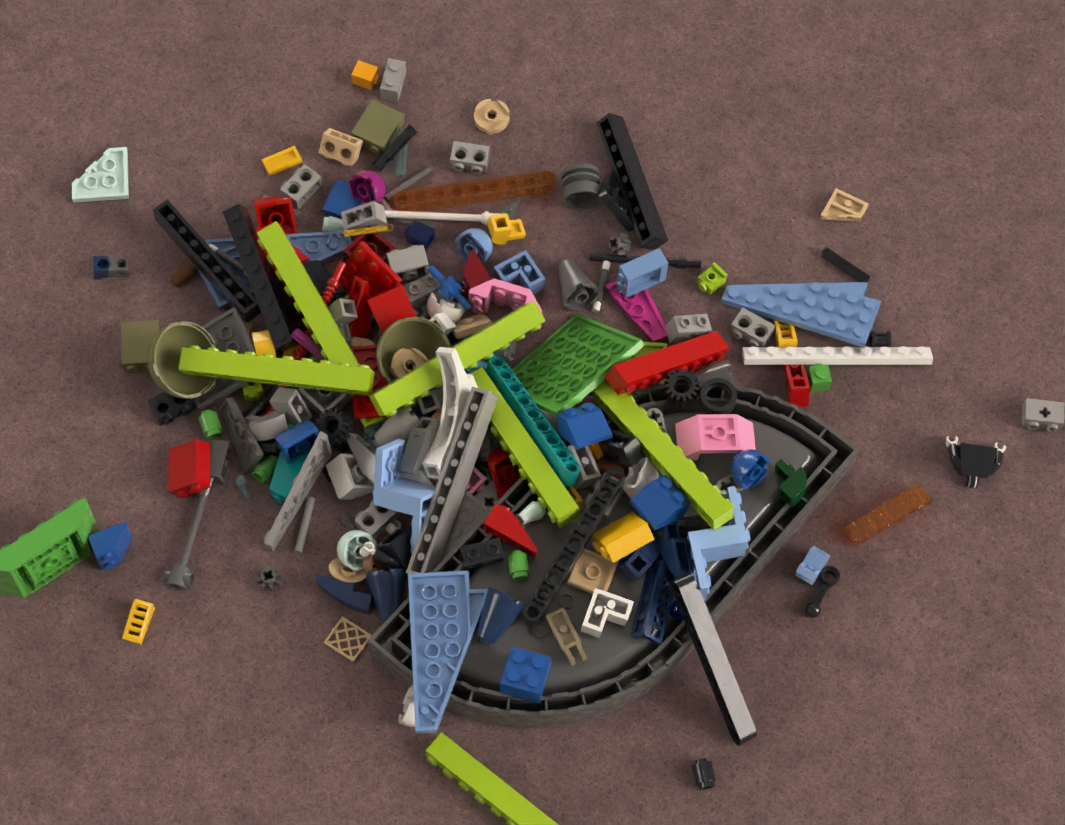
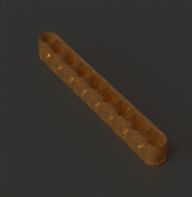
M541 171L400 191L394 195L395 211L421 212L548 194L555 189L556 176L551 171Z

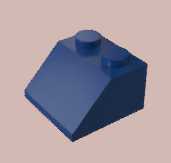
M584 403L574 409L568 408L564 412L557 414L559 435L577 449L613 438L601 409L592 403Z
M308 420L298 423L295 428L289 431H283L278 434L275 441L287 464L310 452L319 435V431Z
M666 475L652 480L630 500L631 505L654 530L682 519L691 504Z
M126 521L88 536L101 570H109L116 567L121 562L132 540Z

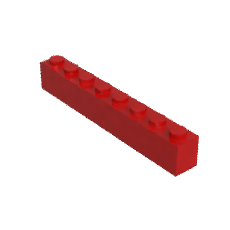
M714 331L616 364L605 378L618 395L630 394L635 389H643L649 384L653 383L655 385L667 378V375L671 374L673 370L677 372L681 368V372H684L685 369L695 371L703 365L706 367L712 362H720L726 357L725 353L730 347L719 333Z

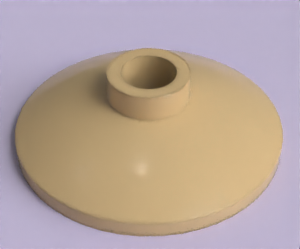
M339 558L332 560L329 564L330 574L343 582H360L366 578L368 573L365 569L357 571L348 568Z

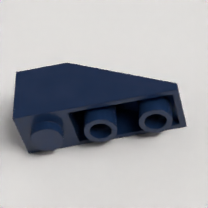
M654 529L651 530L654 540L630 553L617 566L630 581L640 578L661 553Z

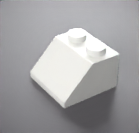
M340 454L326 465L338 499L352 500L373 492L374 485L362 473L354 454Z

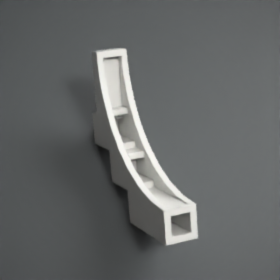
M439 347L436 351L443 379V407L440 425L435 440L422 461L428 478L434 479L440 478L472 386L477 387L473 375L466 374L456 349Z

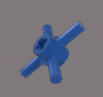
M433 265L427 270L441 284L437 290L445 299L450 300L454 297L466 310L472 306L459 292L462 285L455 277L450 275L446 279Z

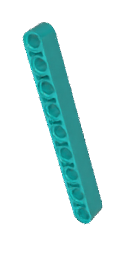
M493 355L488 359L485 372L562 484L568 487L574 486L581 470L580 464L506 361L500 356Z

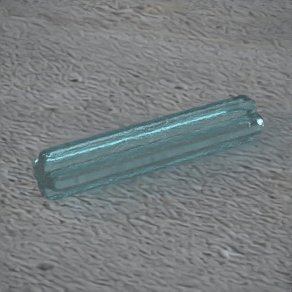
M399 128V129H398V136H399L406 128ZM408 143L397 153L396 177L398 178L406 176Z

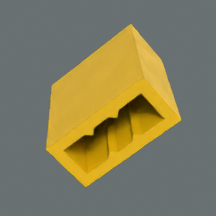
M630 512L595 532L592 536L594 540L592 546L597 553H601L604 559L607 558L614 563L653 541L654 537L647 522L635 513Z

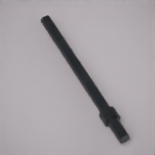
M590 253L589 261L627 263L640 256ZM679 257V259L666 258L668 266H678V268L685 269L686 267L701 268V260H690L686 257Z

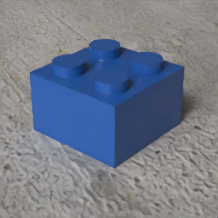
M511 647L500 682V693L540 704L551 668V657Z

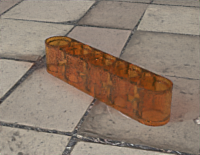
M918 484L852 522L844 528L843 532L852 545L857 547L858 543H864L874 537L875 533L879 534L888 529L892 523L894 525L905 519L906 515H912L922 509L921 506H927L932 502V498L922 484Z

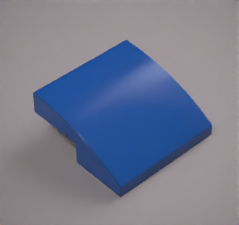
M336 180L321 211L330 216L342 218L341 212L360 206L359 204L362 202L357 196L355 199L352 197L348 182Z

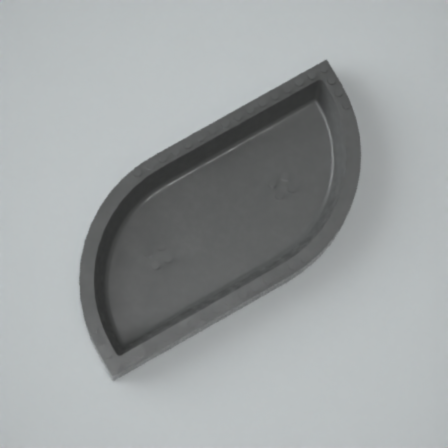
M678 382V384L674 385V389L679 393H686L689 390L688 385L684 382ZM699 383L697 398L694 399L692 404L689 402L688 406H685L683 403L679 407V403L673 405L672 400L668 402L667 396H664V384L653 386L651 389L643 391L637 390L631 394L639 407H643L646 412L651 408H657L662 412L667 434L675 446H677L676 423L696 415H707L699 404L700 391L705 383ZM735 384L733 385L737 391V400L734 409L729 414H737L753 423L755 448L770 459V464L767 463L766 465L768 472L763 480L754 487H748V490L740 491L742 499L740 509L745 512L746 516L744 526L745 530L748 529L750 533V541L748 542V549H746L745 555L707 562L705 573L710 576L711 587H709L710 593L707 594L705 604L714 625L851 470L860 450L829 425L811 413H806L799 409L793 403L789 404L780 400L777 396H769L760 390L737 387L738 385ZM722 389L709 390L706 395L707 401L716 407H723L729 402L728 393ZM601 409L609 428L611 430L623 433V431ZM651 415L650 419H654L657 422L655 415ZM560 436V438L567 447L571 445L568 441H566L564 438ZM736 453L700 454L698 461L693 462L698 471L704 472L712 485H716L720 479L731 474L732 460ZM604 455L599 460L594 458L596 465L600 460L609 461L605 459ZM780 459L785 463H790L795 471L802 467L807 476L805 495L793 508L778 496V486L784 482L775 473V464ZM624 465V467L627 468V473H626V476H625V478H626V477L628 476V474H629V468H630V467ZM654 466V468H655V469L657 470V472L659 473V477H662L663 475H662V474L659 472V470ZM520 477L496 504L508 507L516 517L532 501H538L539 497L529 489L528 480H523ZM732 482L726 487L722 485L720 490L727 491V487L732 486ZM594 484L590 487L576 490L583 503L589 493L593 494L595 490L593 488ZM625 491L607 523L601 521L595 532L630 512L641 516L631 505V499ZM494 506L432 572L464 571L459 552L460 547L497 538L483 530L484 522ZM545 508L546 513L542 519L522 525L538 549L535 559L527 555L530 571L528 579L524 581L512 580L509 574L507 556L512 551L518 549L500 540L505 556L504 561L470 569V590L495 588L512 596L515 601L519 600L526 605L578 519L560 528L556 522H551L547 514L549 511ZM700 515L680 519L685 521L684 526H698V524H701L702 526L710 527ZM726 522L722 526H728L729 522ZM584 524L580 527V530L587 532L591 527ZM591 538L585 549L597 553L592 546L594 540ZM573 541L570 543L569 547L572 549L579 548L580 543L577 541ZM661 553L658 555L655 561H664V558ZM626 555L625 557L619 559V560H618V561H619L618 565H619L628 555ZM566 558L559 561L561 566H567L570 563V560ZM618 567L616 568L607 592L634 601L626 626L606 620L600 638L580 632L593 594L567 585L568 576L545 615L564 607L581 640V646L587 659L582 661L576 647L570 649V652L575 659V665L570 666L565 653L560 649L545 619V615L538 624L532 625L525 620L523 609L495 644L491 643L490 646L478 641L480 638L477 636L479 619L445 709L468 719L514 728H551L581 723L621 709L647 694L664 681L685 660L695 646L674 595L661 644H655L646 638L634 639L630 636L647 570L640 578L630 581ZM666 570L665 573L667 581H669L671 577V572L668 570ZM552 575L549 578V582L557 583L560 578ZM662 588L661 590V596L663 600L666 597V592L664 588ZM542 592L538 598L542 601L547 600L549 594ZM408 597L369 638L368 645L370 656L402 683L411 687L413 685ZM659 606L656 610L658 618L661 617L662 613ZM533 609L530 610L527 615L531 618H535L538 616L539 612ZM655 625L652 626L651 634L654 636L657 634ZM511 647L551 657V668L540 704L500 693V682Z

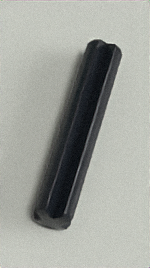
M825 247L821 252L823 258L857 281L865 283L869 281L870 275L828 247Z

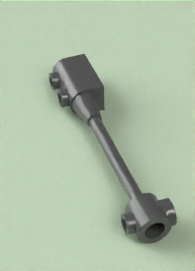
M211 440L209 443L210 488L199 493V500L179 565H172L171 570H166L164 573V581L172 589L185 591L186 587L191 588L194 585L195 573L187 568V563L206 500L209 498L215 484H225L234 454V448L230 442Z

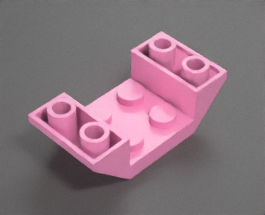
M492 279L469 290V302L472 304L469 309L477 314H487L491 301L498 306L506 305L512 307L513 310L528 302L535 301L542 313L531 290L521 286Z
M737 414L696 415L675 424L676 443L682 449L684 456L692 461H698L700 454H737L748 449L756 450L753 423Z

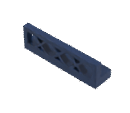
M663 560L654 561L647 569L630 635L634 639L646 638L655 644L662 643L673 598L670 582L676 579L671 572L670 580L667 581L665 573L666 570L670 571V569ZM662 588H664L666 592V597L664 600L661 596ZM658 606L662 612L660 618H658L656 613ZM653 625H655L657 630L656 636L651 634Z

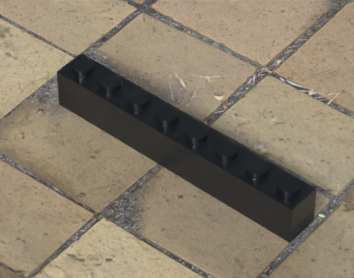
M608 113L596 124L640 245L649 249H657L668 241L667 235L624 118Z
M168 199L153 209L155 221L232 308L238 309L244 322L248 323L261 314L256 298Z
M237 204L223 211L275 349L284 352L299 345L291 337L294 327L264 250L257 241L259 237L248 209Z

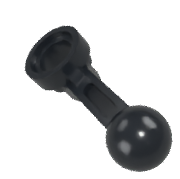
M825 566L821 570L820 588L813 601L805 606V613L808 617L815 618L820 614V604L827 590L838 583L840 572L836 567ZM827 573L832 574L834 580L829 581L824 575Z

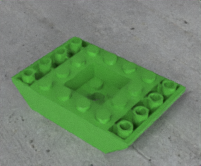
M85 497L74 501L64 511H58L47 522L39 523L33 531L22 534L14 543L7 544L1 548V595L25 598L92 555L93 548L88 536L97 533L98 526Z

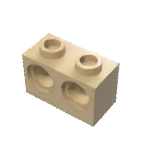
M329 128L323 133L318 153L324 155L327 159H335L343 165L352 166L359 158L363 140Z

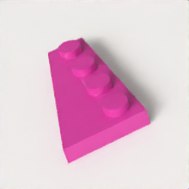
M617 281L605 285V290L650 342L657 343L668 339L665 329L666 325L648 289L625 298L623 292L620 293L617 289Z

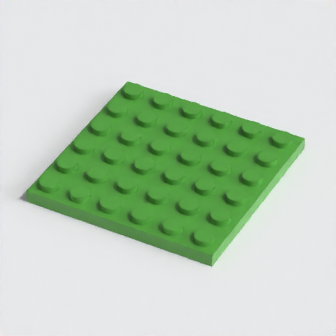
M576 314L511 370L539 409L557 417V414L580 403L586 395L594 391L606 379V375L614 365L625 362L637 354L644 346V343L640 338Z

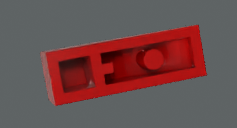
M358 276L354 277L348 297L349 300L355 301L358 318L349 323L351 336L367 338L372 323V312L366 301L370 297L369 283Z
M783 365L789 404L793 403L798 407L809 406L810 385L805 366Z
M495 504L484 522L483 530L500 538V540L514 548L522 550L523 553L535 559L538 549L508 507Z

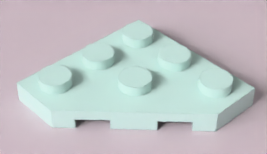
M127 147L108 148L103 153V156L98 161H94L79 179L77 178L72 182L73 203L129 199Z

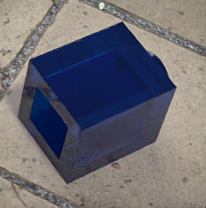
M415 220L405 231L406 241L411 245H423L426 252L435 238V229Z

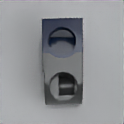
M93 256L94 280L102 279V277H127L129 275V260L127 258Z

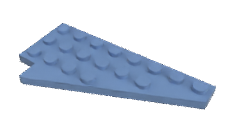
M345 231L285 234L289 242L310 258V261L319 260L321 264L343 254V250L353 242L350 236H344V234H348ZM233 238L205 240L208 245L213 244L242 264ZM224 262L249 292L254 295L248 277ZM200 272L219 310L230 306Z
M814 282L727 285L721 299V304L737 309H742L743 307L754 314L865 348L881 301L864 296L868 286L867 282Z
M469 570L408 574L416 733L437 732L483 611L488 589L470 590Z

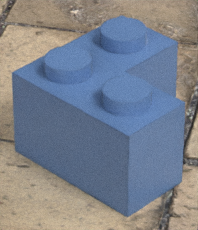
M526 250L494 267V279L514 285L520 283L522 287L530 289L533 295L545 289V277Z

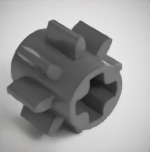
M615 232V236L609 239L608 247L612 250V254L625 255V251H630L631 240L628 238V234Z
M265 566L262 572L258 571V575L261 578L256 579L257 584H262L263 591L266 588H270L273 591L275 585L280 586V582L277 579L281 578V574L276 573L275 567L270 569ZM270 576H272V579H268L267 581L265 580V577L269 578Z

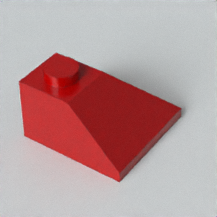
M270 196L253 200L259 228L269 226L277 221L285 234H298L291 198Z
M501 446L491 451L488 455V466L498 499H501L521 477L518 471L520 468L512 464L509 459V452H504Z

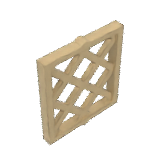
M342 616L324 641V644L354 662L360 652L364 650L372 635ZM346 622L353 627L347 628ZM340 623H344L345 629L337 630ZM355 630L356 636L349 638L348 631ZM358 630L364 633L365 635L359 636ZM345 632L346 638L339 640L338 633ZM336 634L337 640L329 641L330 637ZM367 637L364 644L360 645L359 639ZM357 639L358 646L351 647L350 640ZM347 641L348 648L341 649L340 642ZM337 643L338 648L334 647L331 644ZM359 648L357 654L352 656L351 650ZM349 650L350 656L345 654L343 651Z

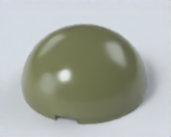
M420 317L403 318L390 325L382 334L376 349L377 366L382 377L389 384L396 380L390 373L389 367L391 359L398 350L402 348L418 349L429 361L437 356L436 351L439 347L451 348V344L445 332L434 322ZM411 363L409 365L405 364L408 370H413Z
M187 321L175 322L161 329L153 338L147 355L148 369L156 385L165 393L182 399L195 398L210 390L217 378L183 374L178 369L182 347L189 348V345L201 347L200 349L207 350L208 347L215 348V341L203 327Z

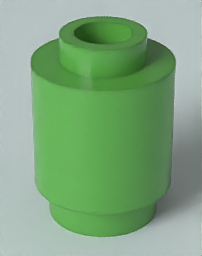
M212 410L203 411L198 419L204 436L208 440L220 437L222 435V427L217 412Z
M522 550L512 551L507 556L509 574L513 581H524L528 579V574L530 573L527 554L523 553Z

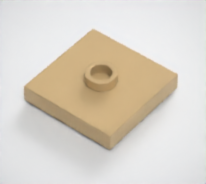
M484 313L457 321L454 323L457 327L451 333L457 339L477 333L492 324V322Z
M584 549L571 571L567 585L591 594L594 593L595 588L607 592L619 561L612 563L609 559H604L601 554Z

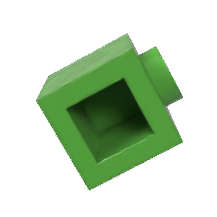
M818 363L809 367L807 378L810 385V393L829 390L832 380L828 364L822 365Z

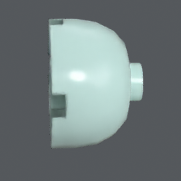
M349 531L338 541L337 555L345 566L352 570L360 571L364 569L363 561L365 559V556L360 554V549L366 542H372L375 546L374 549H376L377 542L365 531Z

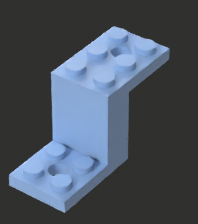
M397 439L376 448L373 504L413 516L411 521L412 537L410 539L411 553H413L436 487L403 478V473L398 472L404 454L405 440Z
M735 486L727 487L725 499H729L734 506L733 518L728 521V526L719 527L715 531L710 528L688 532L687 542L693 574L704 601H706L707 594L710 593L709 587H711L710 576L705 573L707 562L744 556L746 549H748L750 533L748 529L745 530L746 516L745 512L740 509L742 499L740 492H736Z

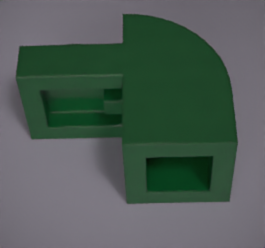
M780 459L775 464V473L784 482L778 486V496L793 508L805 495L807 476L802 467L795 471L790 463H785Z

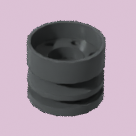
M584 163L574 164L561 172L563 203L566 207L571 209H590L599 205L602 200L598 194L600 178L599 169L596 166Z

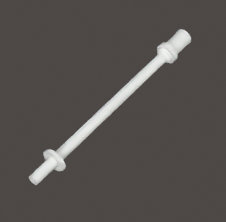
M385 210L386 218L481 222L484 226H487V221L491 215H499V213H489V211H485V213L480 215Z

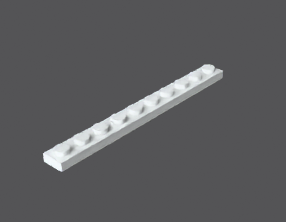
M847 346L743 347L742 349L744 365H814L818 363L822 365H932L933 363L930 347L865 346V348Z

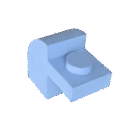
M815 546L811 547L804 561L797 568L796 576L813 585L831 555Z

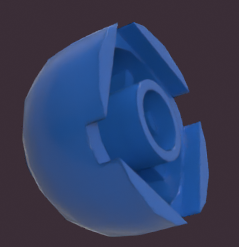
M754 449L737 453L733 457L731 474L734 481L746 490L749 489L748 486L750 485L756 486L767 474L768 469L766 465L767 463L770 464V459Z

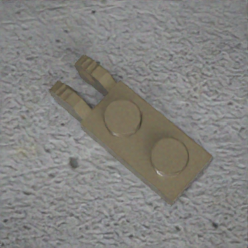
M564 607L545 615V619L560 649L565 653L570 666L575 665V659L570 652V649L576 647L582 661L586 660L587 657L581 646V640Z

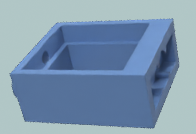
M660 248L619 266L616 286L620 293L623 292L625 298L666 280L668 261Z

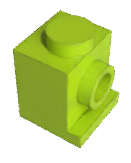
M714 262L711 267L698 277L697 285L702 292H707L711 295L726 282L727 273Z
M249 382L242 386L245 400L255 401L264 395L262 383Z

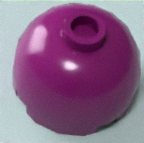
M364 170L358 172L349 181V190L352 197L355 199L357 196L362 202L359 205L372 201L379 203L384 198L386 192L385 183L381 176L374 171Z

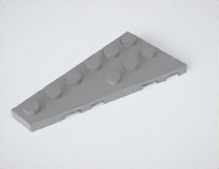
M321 431L299 474L293 479V486L271 530L265 535V546L271 551H274L332 455L328 436Z

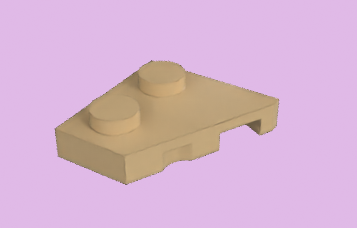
M836 188L820 219L861 221L869 203Z

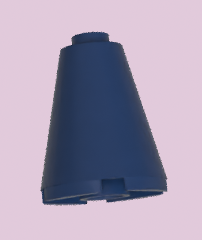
M404 569L379 570L366 574V580L381 621H386L402 604L405 581Z
M489 587L477 631V636L480 637L478 641L488 646L491 643L495 644L526 605L519 600L515 601L512 596L500 590Z

